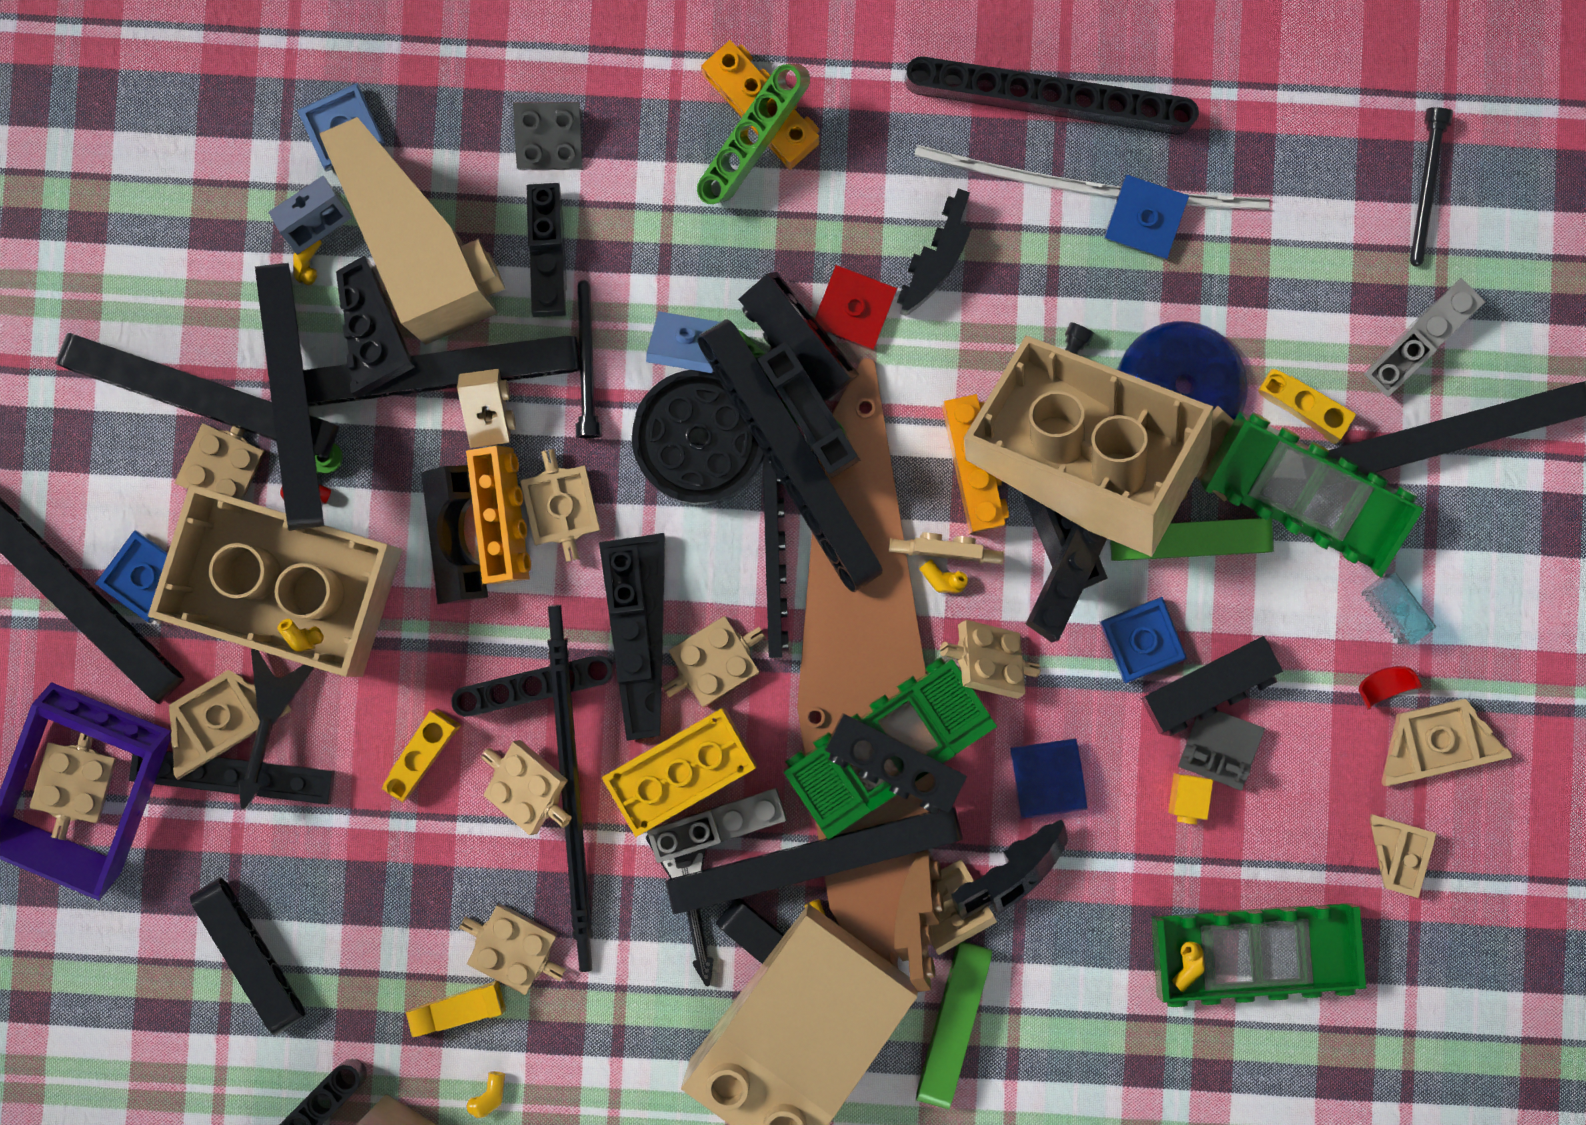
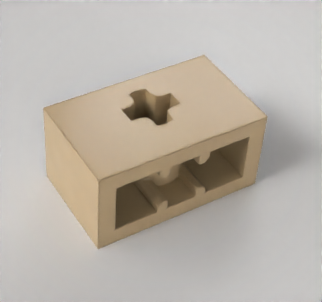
M499 369L459 374L457 390L470 448L510 443L511 430H516V422L513 410H507L506 400H510L509 386L507 380H501Z

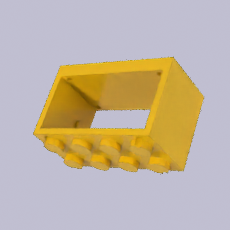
M723 707L601 778L636 838L756 769L757 763L727 710Z

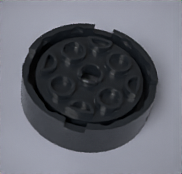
M685 370L666 377L651 388L642 399L635 413L631 437L637 464L648 481L659 492L674 501L695 506H706L724 502L745 489L761 467L764 453L714 372ZM695 428H704L708 432L707 442L701 446L693 445L689 440L690 432Z

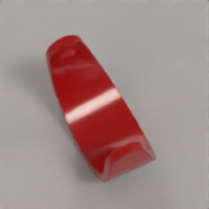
M1393 666L1378 670L1366 677L1359 685L1358 690L1367 710H1369L1373 705L1408 690L1420 689L1422 685L1417 674L1411 668Z

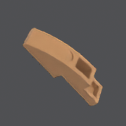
M929 849L920 851L905 879L899 898L894 930V949L902 961H909L910 981L918 992L930 991V978H935V964L933 958L929 957L928 946L933 945V934L930 925L940 924L939 912L944 911L942 892L937 889V880L942 879L939 860H934Z

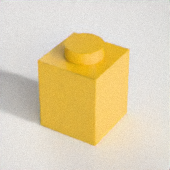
M1174 773L1168 813L1177 815V822L1197 825L1198 819L1208 820L1213 780Z

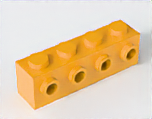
M729 40L701 65L703 77L742 118L771 75L763 68L759 71L751 63L753 57L743 45L736 46ZM771 98L767 103V111L771 116H774L777 112V103ZM797 105L768 145L789 170L795 167L819 145V135L817 134L820 131L819 128L808 116L803 119L795 110ZM751 126L750 128L758 135L757 129Z
M977 394L946 400L942 404L969 534L1001 528L1005 525L1004 519L1009 518L1006 499H1000L997 486L1002 485V480L970 463L965 457L964 436L984 405V401H978Z
M491 446L467 450L466 455L482 584H502L529 580L531 559L526 552L525 538L527 536V526L522 519L521 505L523 503V494L518 486L516 472L519 469V462L514 449L503 446Z

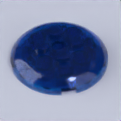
M1173 321L1147 330L1129 346L1117 368L1121 372L1213 406V410L1219 406L1234 420L1240 411L1243 412L1246 404L1248 382L1240 355L1223 335L1200 323ZM1178 377L1185 378L1191 383L1188 394H1183L1177 390L1176 380Z

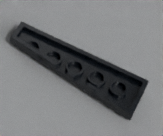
M665 533L599 542L608 611L609 601L603 549L637 545L641 567L653 681L619 685L627 741L661 736ZM609 612L611 632H612V639H613L612 620H611V615H610V612Z

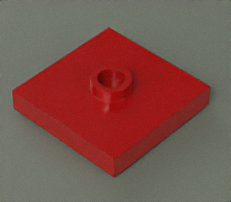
M835 265L815 320L827 334L873 351L897 288Z

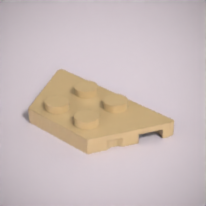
M227 670L169 705L172 730L171 743L174 759L173 772L177 780L257 732L260 721L258 718L255 685ZM289 705L279 719L292 711Z
M1466 699L1454 700L1397 713L1383 772L1382 784L1383 786L1395 785L1512 758L1511 752L1504 748L1492 734L1493 731L1486 722L1477 716L1476 710Z

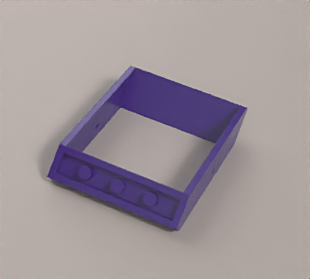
M51 682L30 707L0 789V860L100 901L123 870L169 746L171 730ZM48 719L143 758L107 856L69 840L52 838V833L13 817Z

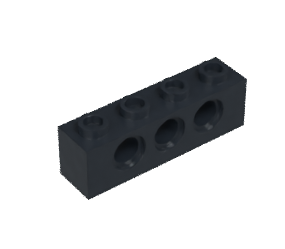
M842 713L824 748L825 751L831 753L828 760L844 768H847L849 763L860 768L861 770L858 775L875 784L878 783L879 779L892 784L889 791L905 799H908L910 794L921 799L920 806L936 815L939 814L940 810L947 813L950 812L967 778L963 773ZM859 741H868L873 749L871 756L864 760L856 758L853 752L854 746ZM892 756L900 757L903 762L902 770L896 775H889L884 769L885 761ZM921 772H929L933 776V784L928 790H919L915 785V779Z

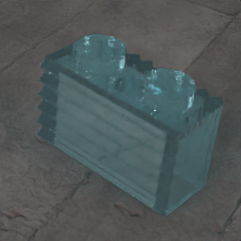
M1397 573L1385 574L1362 591L1361 596H1365V601L1370 602L1369 607H1374L1373 612H1377V617L1382 618L1381 623H1386L1385 628L1390 629V634H1394L1393 639H1398L1397 644H1415L1437 627Z

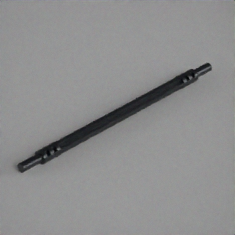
M561 605L548 606L551 639L547 640L549 647V667L552 677L560 774L568 780L561 791L563 810L572 817L569 820V824L564 827L571 898L573 939L577 940L579 971L588 972L592 970L590 938L593 937V930L591 929V907L589 906L569 673L570 662L568 661L569 650L567 649L568 638H564Z

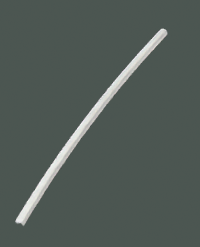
M921 145L917 146L914 153L916 157L941 164L1049 188L1113 198L1118 197L1121 186L1080 181L1010 168ZM1183 193L1189 195L1187 206L1270 209V198Z

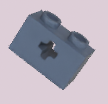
M324 175L268 212L279 233L297 255L352 218L342 199Z

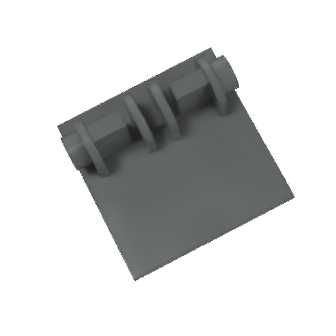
M513 102L517 169L583 168L581 144L582 109H580V102Z
M1221 711L1201 721L1197 716L1178 767L1242 791L1265 728Z

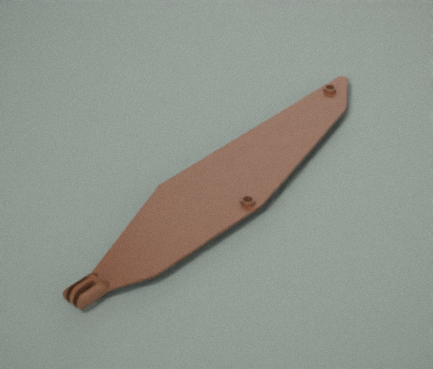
M869 358L863 359L856 369L859 375L848 384L832 414L847 432V439L861 461L833 478L828 475L819 458L818 462L882 567V574L856 592L850 591L841 581L812 533L797 704L805 754L816 748L813 744L815 740L827 732L833 733L842 713L850 717L858 713L862 717L871 711L869 704L884 694H886L888 699L899 692L897 686L911 676H914L917 680L926 674L907 555L889 552L890 538L904 540L876 367L874 361ZM863 403H868L871 405L872 411L868 414H863L860 412L859 407ZM909 701L878 720L888 736L923 754L938 745ZM812 711H818L822 715L821 721L817 724L811 723L809 720V714ZM859 741L854 746L853 752L855 757L860 760L869 758L873 750L872 745L868 741ZM889 757L885 761L884 769L887 774L894 775L899 771ZM850 764L868 792L884 782V780L879 779L878 783L875 784L858 775L861 769ZM928 773L916 781L917 789L928 790L933 784V776L931 773ZM911 794L908 799L896 795L837 835L926 813L928 810L920 806L921 799ZM816 822L818 839L827 838ZM919 852L825 876L829 907L840 927L896 968H898L899 958L894 949L896 912L905 879Z

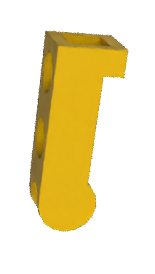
M1276 369L1269 371L1258 389L1259 394L1265 399L1280 406L1323 434V438L1333 444L1342 439L1356 416V413L1293 376L1290 377Z
M437 708L429 711L389 772L390 775L384 782L382 790L404 803L451 737L459 730L461 724Z
M496 980L406 1011V1016L412 1037H417L484 1018L502 1015L506 1010L499 981Z

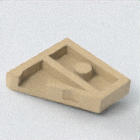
M1371 814L1370 824L1383 887L1419 898L1437 833Z

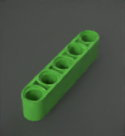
M783 64L778 66L771 74L697 184V193L704 203H722L734 196L808 89L810 74L804 66L800 64ZM790 70L795 73L797 78L796 85L792 89L786 84V75ZM771 98L777 103V112L774 116H771L767 111V103ZM751 126H754L758 131L756 143L751 142L748 137V131ZM733 153L740 160L737 170H734L730 165V156ZM714 180L718 181L721 186V193L718 197L713 194L711 189Z
M1260 518L1170 523L1152 557L1110 540L1111 561L1274 552L1272 518L1269 520Z
M964 941L956 946L919 1080L916 1101L950 1109L990 966L992 949Z

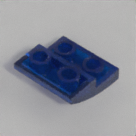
M1076 738L1010 748L1021 819L1087 810L1084 778Z

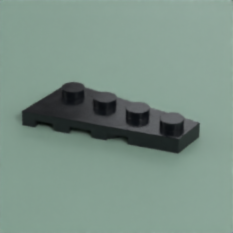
M365 255L336 271L340 308L344 312L345 320L343 333L344 338L347 339L349 352L346 355L347 365L351 370L352 376L350 389L351 394L356 398L415 367L371 262Z

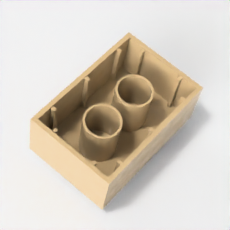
M189 485L148 617L344 677H363L403 549L325 525L289 531L286 513ZM285 619H292L299 629H310L313 626H317L322 631L324 640L322 643L316 644L312 650L297 652L285 641L277 630V626Z

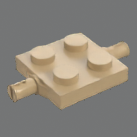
M202 423L174 483L186 489L189 488V485H194L243 500L266 451L250 445L242 437L245 432L244 430L233 426L230 431L217 430Z
M555 449L548 450L550 460L548 452L545 450L541 454L546 471L536 477L520 480L534 544L538 546L551 542L562 543L565 561L571 562L572 557L574 561L579 560L580 557L575 540L585 534L601 531L587 468L585 465L571 469L559 468Z
M922 532L920 538L910 539V541L890 538L889 552L909 554V556L919 555L973 562L979 561V564L984 562L1003 565L1004 551L984 549L983 545L975 544L976 538L956 536L952 542L943 541L942 534Z
M723 616L668 650L677 665L679 676L663 685L664 690L671 697L687 687L695 694L701 706L705 708L760 674L751 658L749 648L766 639L759 626L742 637L734 631L727 618Z
M964 620L958 624V645L943 642L940 646L941 656L958 660L962 671V684L968 688L1018 699L1025 695L1024 675L1036 678L1041 669H1038L1040 668L1039 664L1024 661L1020 633L970 620Z
M80 733L77 745L63 746L47 743L29 808L48 812L57 818L53 834L51 835L52 838L66 840L70 821L84 820L99 823L117 758L101 755L94 749H91L93 737Z
M521 740L512 742L504 758H501L492 748L484 751L483 754L485 755H482L481 759L494 768V774L483 796L528 835L537 834L544 821L549 817L562 828L569 824V820L572 817L558 806L560 793L568 781L563 775Z
M501 903L497 904L490 919L484 925L465 916L459 929L476 937L475 948L467 965L524 995L528 993L534 979L542 972L560 982L566 968L549 960L550 949L558 934Z

